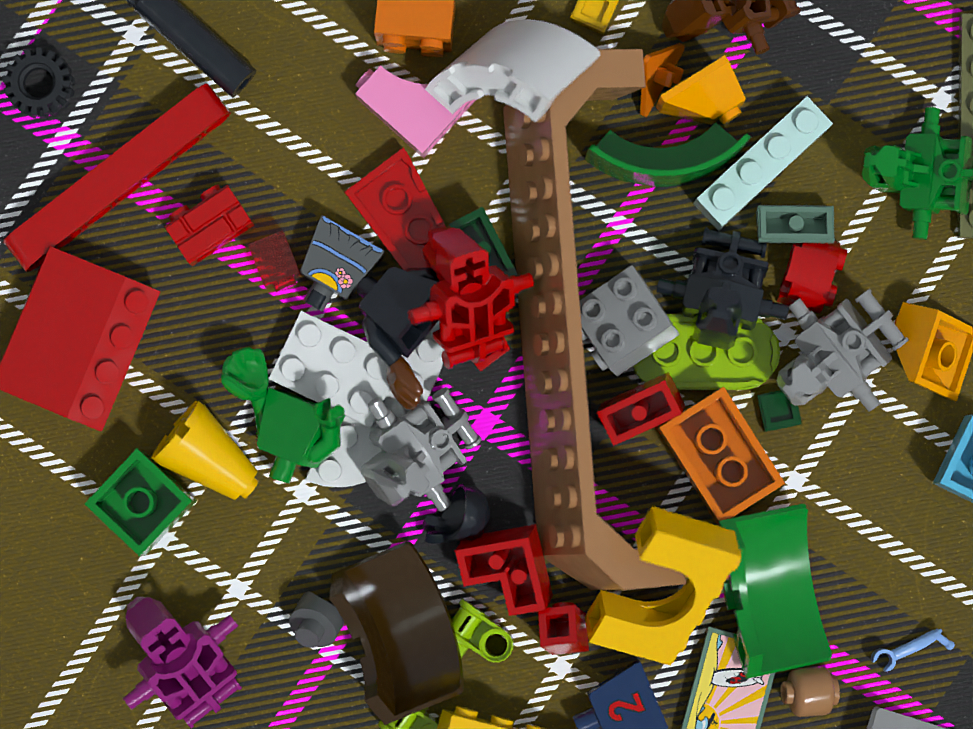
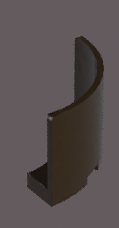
M405 541L332 573L329 599L343 618L352 639L360 637L366 655L359 658L364 678V701L384 725L455 697L463 692L462 660L448 609L431 572L411 542Z

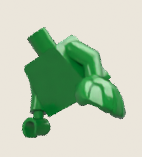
M250 347L238 349L232 352L231 356H228L223 362L221 382L224 388L241 400L251 401L258 436V449L276 456L269 477L290 484L297 464L316 469L340 447V426L345 418V410L341 405L338 404L331 408L330 398H326L316 404L288 392L272 388L268 389V370L265 356L261 349H252Z

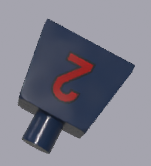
M639 660L630 663L587 691L593 707L572 716L577 729H669Z

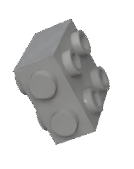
M633 265L579 301L582 340L585 341L588 338L591 340L596 348L590 352L594 360L603 371L609 368L617 377L680 335Z

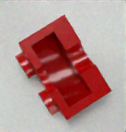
M837 241L834 243H792L788 265L776 302L791 305L800 298L809 311L819 314L824 305L832 307L838 287L832 284L835 270L842 271L847 249L840 248L841 243Z

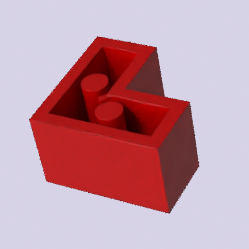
M536 524L484 533L476 540H463L459 543L455 553L463 586L500 580L509 616L547 609L553 593Z

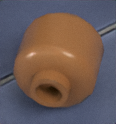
M823 666L794 668L790 671L787 681L781 683L783 704H788L791 712L797 717L827 715L831 712L833 706H836L839 702L840 689L838 679L835 675H831L829 670Z

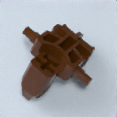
M672 0L667 6L661 26L667 38L676 37L680 41L686 42L705 34L712 27L723 22L732 34L745 33L747 40L752 44L755 54L760 55L770 49L764 36L765 31L762 23L767 29L773 28L784 19L799 14L801 8L797 6L795 0Z

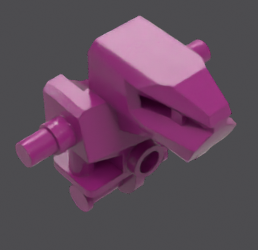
M136 597L127 604V629L148 654L137 667V670L144 679L135 685V689L122 698L131 710L145 699L147 701L156 694L177 720L183 718L192 729L194 724L211 710L215 713L220 711L222 708L219 704L235 691L242 689L234 678L237 675V671L217 646L226 639L225 636L238 627L230 614L207 630L198 621H193L181 628L160 601L152 598Z

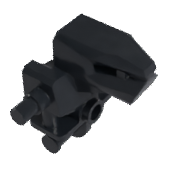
M705 227L701 245L729 249V252L724 253L696 247L692 259V273L688 277V282L659 278L657 293L671 295L673 298L683 300L681 313L684 317L694 318L698 315L693 335L698 344L728 350L735 344L739 325L741 329L751 331L756 326L758 316L787 319L789 305L762 298L764 292L762 285L769 263L737 254V251L758 255L764 259L767 243H758V240L741 237V232L733 231V234L709 230L708 227Z

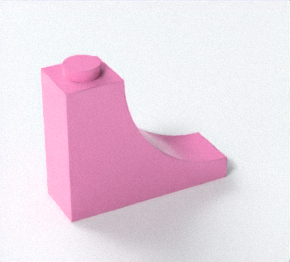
M381 65L375 72L369 69L356 83V87L359 90L355 93L357 99L422 158L431 151L477 100L464 103L460 109L452 114L425 90L428 84L406 81L388 72Z

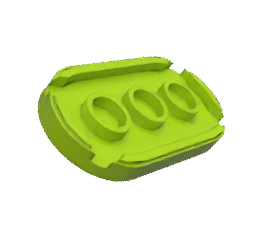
M667 314L680 335L638 362L632 368L644 383L669 372L678 390H718L722 387H725L726 390H748L760 386L773 374L779 363L780 346L774 332L760 319H757L756 326L751 331L741 329L739 325L734 346L726 350L696 342L693 335L698 315L694 318H689L682 314Z

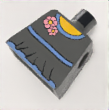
M322 215L300 272L304 277L314 282L303 301L321 312L324 311L333 293L348 301L357 291L359 282L364 277L370 276L384 259L385 251Z

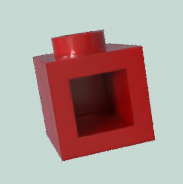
M570 602L552 604L551 608L538 611L540 647L552 655L589 651L585 622L586 613Z

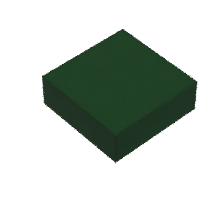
M781 390L756 395L764 432L802 424L798 405L791 404Z

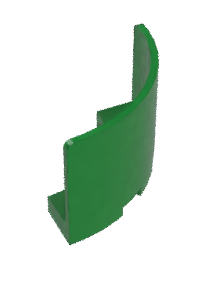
M715 123L701 136L685 144L667 148H652L626 141L609 130L596 146L592 144L588 148L585 160L596 169L623 182L652 187H669L706 177L722 168L744 148L751 137L746 133L737 141Z
M805 504L719 521V527L735 531L738 547L741 550L739 566L735 571H731L729 580H725L723 583V593L726 609H734L738 630L736 634L732 635L746 679L827 662L832 658V651L823 628L812 582L807 540L808 509Z

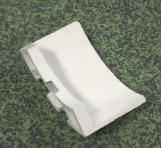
M531 19L508 21L487 32L431 80L425 90L452 114L468 101L480 99L484 95H494L496 101L503 102L520 110L537 122L545 115L556 96L599 58L600 51L580 36L551 23Z

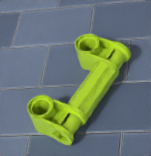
M461 598L459 601L461 607L451 620L457 637L461 659L470 648L488 661L501 662L506 660L514 649L512 635L505 628L491 620L483 611ZM468 616H470V620L468 621L464 629L460 631L461 626L466 621ZM500 634L506 639L507 649L504 654L493 655L488 651L486 641L490 635ZM428 708L404 717L399 726L397 725L399 720L384 725L380 720L377 725L381 729H437L439 721L426 713Z

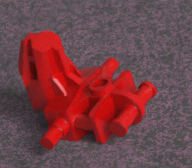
M438 227L428 230L427 237L429 241L422 248L424 260L436 272L440 282L434 284L430 289V302L408 311L411 324L415 325L424 321L439 320L440 329L433 332V340L445 350L442 351L441 356L443 364L447 369H451L454 365L469 360L476 364L485 361L487 354L499 350L501 352L507 350L505 336L514 332V325L506 319V312L515 306V294L534 286L532 275L528 272L519 276H508L495 265L489 266L488 252L458 228Z

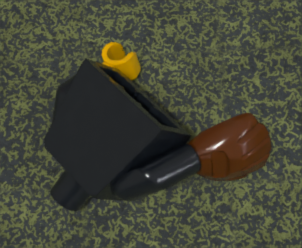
M392 267L386 271L379 281L371 276H366L359 282L357 287V294L364 298L360 302L359 308L365 316L362 327L369 347L387 366V382L396 400L403 408L413 410L419 404L423 388L404 357L408 358L439 321L437 319L412 325L408 317L409 310L430 302V289L434 284L440 282L436 272L429 267L408 268L407 270Z

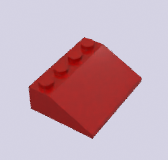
M49 246L0 361V390L102 432L161 291Z

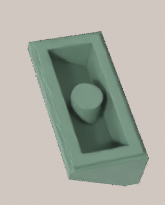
M758 205L757 207L758 243L835 242L834 206Z

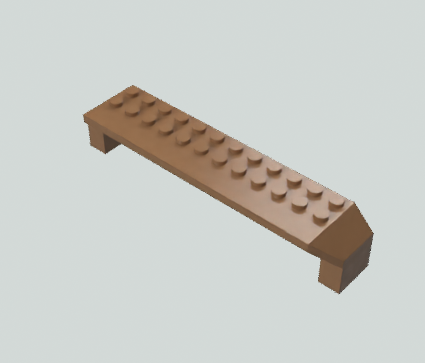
M599 49V58L556 96L545 115L537 122L508 104L503 107L516 272L518 273L517 276L529 272L534 280L533 287L521 290L518 293L536 526L544 559L591 590H629L686 584V575L673 569L640 560L638 549L632 548L596 514L565 126L587 100H615L646 87L643 49Z

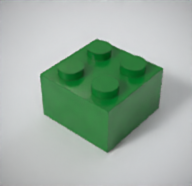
M137 448L84 504L140 557L146 556L197 500L166 470L151 459L147 452Z

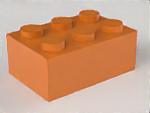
M725 387L718 389L683 411L681 415L657 428L717 524L721 520L734 517L785 484Z

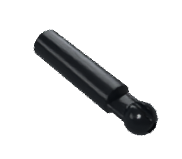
M126 0L134 7V11L232 98L237 96L256 74L257 70L178 0Z

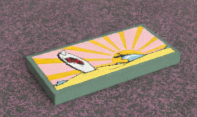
M708 626L680 729L761 728L775 673L746 679L732 635L735 633Z

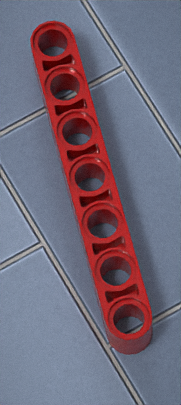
M203 84L16 228L4 239L3 243L26 272L32 271L42 264L49 246L59 250L220 126L231 115V112L209 84Z

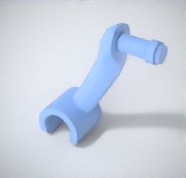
M934 629L895 649H876L871 655V662L874 663L880 654L886 653L889 657V662L883 671L887 672L894 668L896 660L929 646L935 640L943 644L948 650H952L955 644L941 634L942 629Z

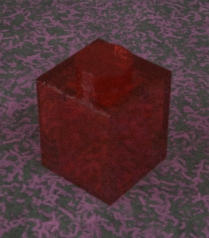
M284 231L248 244L264 287L267 289L274 287L276 292H280L297 284L295 278L302 276Z

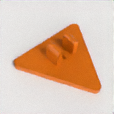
M678 43L647 54L644 57L646 87L641 89L640 115L644 117L649 115L664 86L671 88L672 82L675 84L680 83L684 70L677 67L676 64L684 52L685 45Z

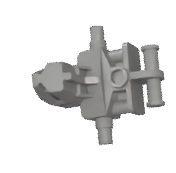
M870 288L855 299L872 318L873 321L869 324L865 322L848 299L842 301L837 306V309L826 317L822 316L819 319L813 311H809L800 298L789 306V309L798 320L797 323L803 329L795 338V343L802 354L779 371L776 382L791 404L805 405L818 394H821L827 387L837 397H843L851 392L856 400H860L868 412L881 404L872 393V388L866 382V378L878 367L887 365L892 360V356L874 334V331L879 328L892 344L894 351L903 346L909 339L908 337L905 338L891 320L893 317L892 313L889 310L885 312L871 294L872 290Z
M448 387L438 390L432 396L434 402H437L445 413V416L441 419L438 418L430 404L422 399L416 408L410 410L401 418L395 417L392 411L387 409L380 397L375 398L367 405L378 424L370 432L369 438L382 451L362 465L361 474L377 498L394 506L407 498L408 494L418 497L425 494L428 499L432 500L438 511H443L450 506L451 502L443 492L444 488L441 485L445 481L443 472L456 462L461 465L467 462L465 456L453 440L452 434L457 431L465 443L466 449L477 446L482 439L469 424V416L466 411L459 409L449 394L450 390Z

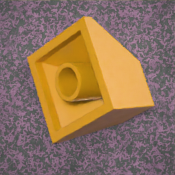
M724 55L660 95L656 108L661 114L710 125L720 120L724 125L742 113L739 107L744 104L746 98L729 60Z
M903 302L899 315L895 320V325L905 338L908 337L909 341L896 351L908 380L957 402L973 353V327L940 310Z

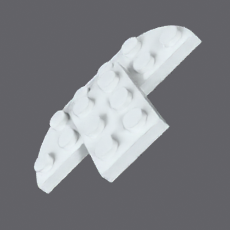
M301 311L269 380L316 402L330 398L331 408L339 404L345 410V418L340 426V447L316 469L311 468L305 480L327 487H349L364 483L366 480L361 474L362 465L382 451L369 438L370 432L378 424L367 405L375 398L380 397L387 409L391 410L397 418H401L410 410L403 408L391 392L387 382V366L369 347L368 342ZM439 321L408 358L404 357L423 388L420 399L426 402L443 366L441 354L445 350L433 340V332L440 329Z

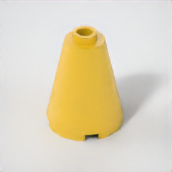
M200 401L193 402L173 424L175 427L169 435H165L160 441L151 459L158 465L233 500H236L239 496H242L244 499L247 498L259 482L255 478L258 470L205 404H202Z

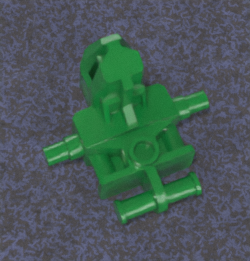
M935 107L925 108L921 134H909L906 137L905 149L898 145H873L865 149L863 156V179L880 192L900 193V205L903 209L913 213L912 222H914L912 238L918 240H927L932 214H939L940 210L956 211L961 215L968 214L971 182H973V139L969 136H961L960 139L942 138L939 125L940 108Z

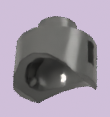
M310 591L302 595L289 618V625L295 634L296 640L308 648L331 645L345 624L333 604Z

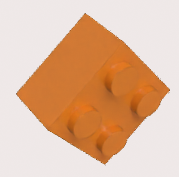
M377 0L374 28L377 46H384L383 51L396 54L406 53V48L420 49L421 55L429 57H443V52H452L456 10L455 0Z

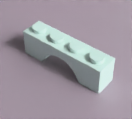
M807 96L709 186L693 204L719 231L776 176L823 135L833 123Z

